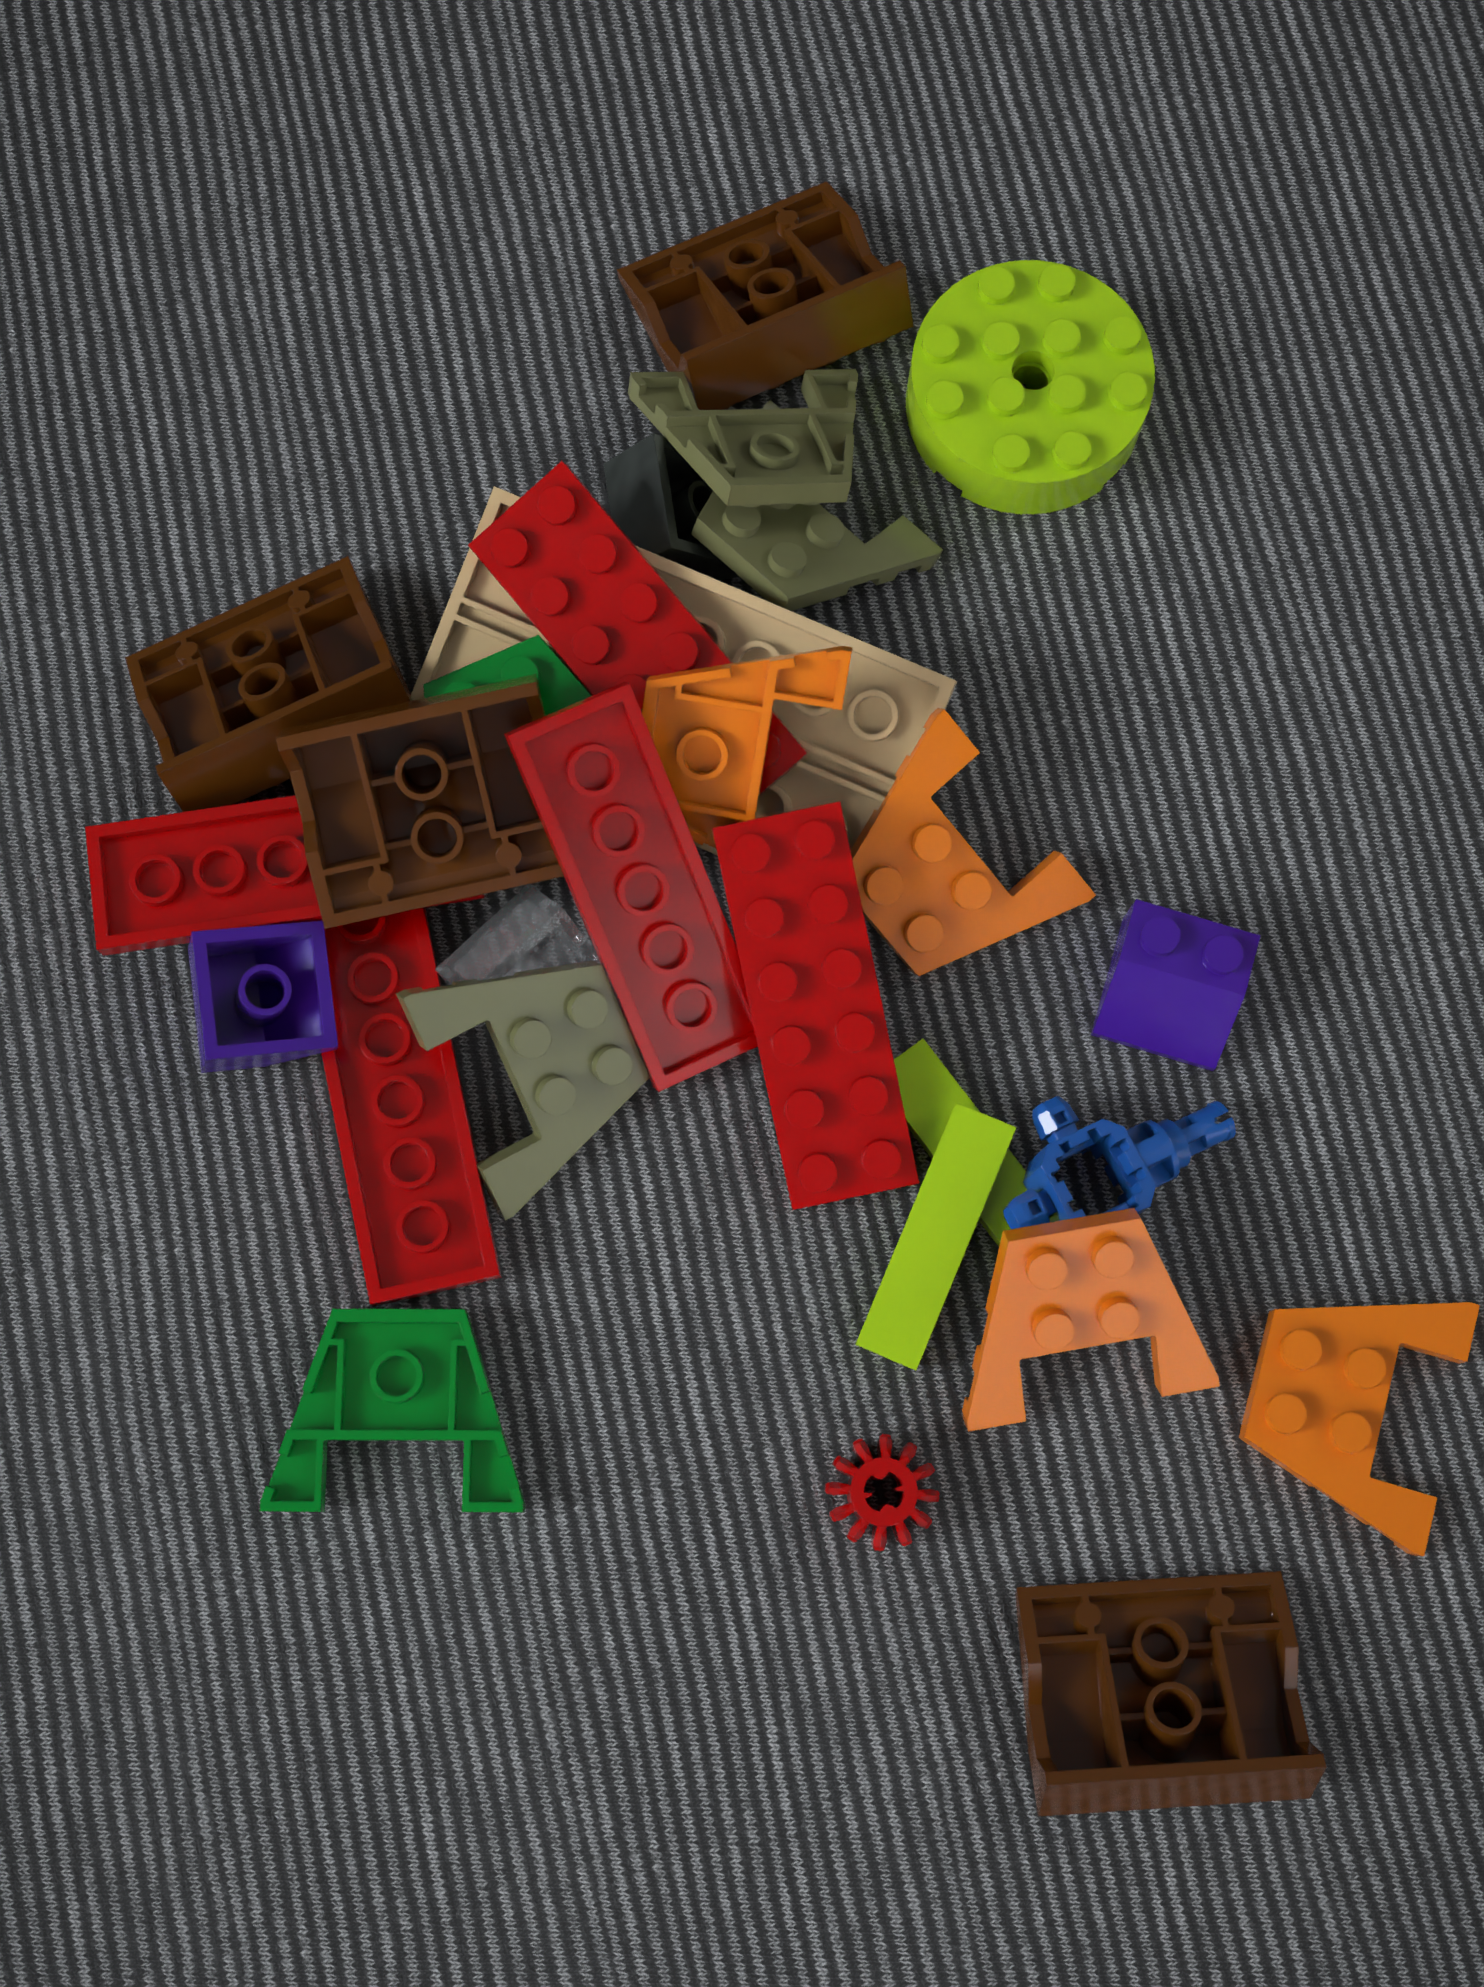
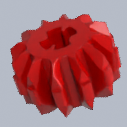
M889 1434L879 1436L877 1458L873 1459L868 1445L863 1439L860 1438L852 1443L853 1451L861 1465L856 1467L846 1458L837 1456L832 1465L837 1471L850 1477L848 1484L840 1482H828L825 1484L824 1491L826 1494L832 1496L847 1495L848 1500L847 1504L835 1507L829 1512L831 1520L833 1522L840 1521L852 1513L857 1516V1520L849 1528L846 1535L847 1539L851 1542H857L863 1536L868 1524L872 1525L871 1543L872 1548L877 1551L885 1549L887 1526H891L895 1538L901 1546L911 1544V1534L904 1520L908 1518L917 1526L927 1529L931 1525L932 1519L926 1513L915 1508L916 1502L932 1503L939 1501V1491L934 1489L918 1490L916 1482L931 1476L935 1472L933 1465L926 1463L910 1471L907 1464L912 1460L917 1451V1446L911 1442L906 1443L901 1448L896 1459H892V1439ZM889 1475L897 1483V1487L891 1489L892 1492H899L897 1503L894 1507L889 1504H882L877 1510H874L865 1499L872 1496V1493H864L865 1484L869 1478L879 1481Z

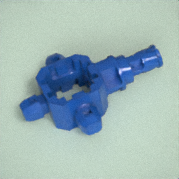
M1056 1096L1039 1104L1032 1110L1033 1124L1040 1140L1047 1139L1049 1144L1029 1161L1023 1181L1027 1191L1013 1198L1003 1210L1004 1218L1010 1229L1086 1216L1083 1209L1073 1211L1069 1204L1073 1197L1064 1181L1057 1182L1054 1174L1060 1170L1058 1163L1079 1153L1083 1155L1089 1151L1092 1152L1095 1160L1103 1156L1105 1157L1108 1165L1104 1170L1113 1187L1120 1185L1124 1192L1117 1197L1120 1205L1103 1213L1135 1208L1137 1213L1141 1214L1151 1206L1155 1188L1176 1179L1180 1169L1188 1166L1191 1156L1220 1142L1234 1138L1236 1133L1234 1120L1231 1117L1216 1124V1118L1226 1114L1228 1109L1221 1102L1213 1101L1207 1104L1206 1107L1174 1122L1169 1119H1164L1157 1123L1147 1120L1126 1130L1124 1126L1101 1119L1078 1130L1075 1125L1079 1121L1078 1117L1067 1101L1060 1096Z

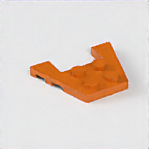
M838 646L649 676L646 681L642 715L694 842L700 845L705 843L716 849L712 828L756 818L774 700L778 699L842 710L853 647Z
M937 708L930 714L923 726L925 728L924 733L911 755H906L895 774L896 780L879 809H874L850 850L864 917L910 971L918 977L1087 903L1096 896L1066 857L1057 851L1049 854L1014 887L1007 891L931 799L932 795L980 753L947 711L942 708Z
M1135 1208L1003 1231L985 1307L988 1316L981 1345L976 1347L972 1364L974 1377L970 1395L965 1397L962 1408L963 1420L968 1432L1025 1422L1026 1414L1019 1362L1021 1359L1150 1336L1154 1381L1162 1397L1220 1387L1219 1377Z
M1472 1302L1291 1308L1269 1311L1239 1438L1308 1486L1315 1487L1344 1507V1511L1363 1524L1370 1525L1392 1540L1395 1546L1407 1554L1424 1557L1437 1497L1371 1478L1370 1472L1399 1346L1459 1364L1467 1362L1480 1305Z

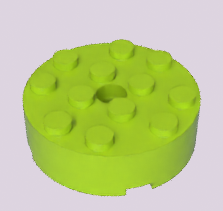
M1041 260L1009 261L980 269L964 277L943 293L930 308L919 328L913 347L906 390V415L912 439L919 454L933 473L938 471L946 480L962 490V497L973 503L996 511L1013 514H1042L1069 508L1101 491L1103 485L1118 472L1123 464H1126L1131 456L1149 411L1154 392L1155 365L1152 349L1141 322L1130 306L1112 288L1086 272L1064 264Z

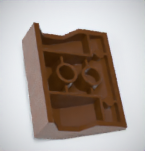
M827 181L617 269L619 281L668 372H684L699 410H726L731 405L761 392L780 387L785 382L803 375L805 370H814L831 365L844 356L872 344L884 342L891 336L914 327L906 266L900 260L885 267L878 261L870 250L857 213Z
M349 556L125 657L137 703L158 742L163 760L162 763L155 766L157 774L183 812L233 805L290 779L289 770L278 751L275 739L285 728L413 701Z
M536 674L283 729L275 738L278 751L289 770L303 824L305 855L325 929L564 876L504 736V733L546 716Z
M1281 1571L1016 1588L1015 1596L1027 1743L1038 1817L1311 1798L1327 1767L1324 1754L1309 1741L1298 1693L1299 1646Z

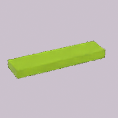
M922 1038L896 1057L894 1063L908 1129L932 1159L955 1103L978 1112L980 1111L924 1038ZM1009 1149L979 1219V1222L998 1247L1000 1246L1003 1231L1010 1230L1004 1218L1003 1210L1013 1198L1027 1191L1023 1184L1026 1171Z
M955 1103L855 1345L917 1371L1017 1127Z

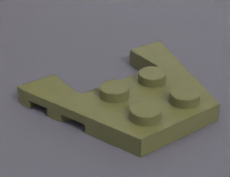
M856 369L805 370L801 392L808 408L699 410L684 372H630L628 386L630 400L727 506L757 507L760 505L776 504L817 505L820 503L847 502L852 482L853 423L856 414L857 400H855V392L858 383Z
M770 400L762 409L780 408ZM714 491L699 514L691 533L766 601L790 611L844 596L850 587L872 581L876 586L893 581L898 572L915 568L918 573L930 570L935 566L943 551L941 547L904 515L870 541L863 543L843 525L839 518L830 514L820 504L760 505L757 507L727 506Z
M595 961L514 972L513 976L479 981L475 978L452 982V985L435 988H410L396 994L419 1045L426 1051L483 1022L486 1024L533 1129L531 1135L477 1163L480 1177L498 1215L505 1221L513 1217L650 1078L603 966Z

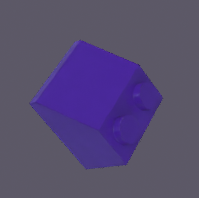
M1136 899L1121 923L1091 1036L1214 1071L1245 997L1261 935Z
M323 921L191 932L188 954L201 1073L267 1067L338 1048Z

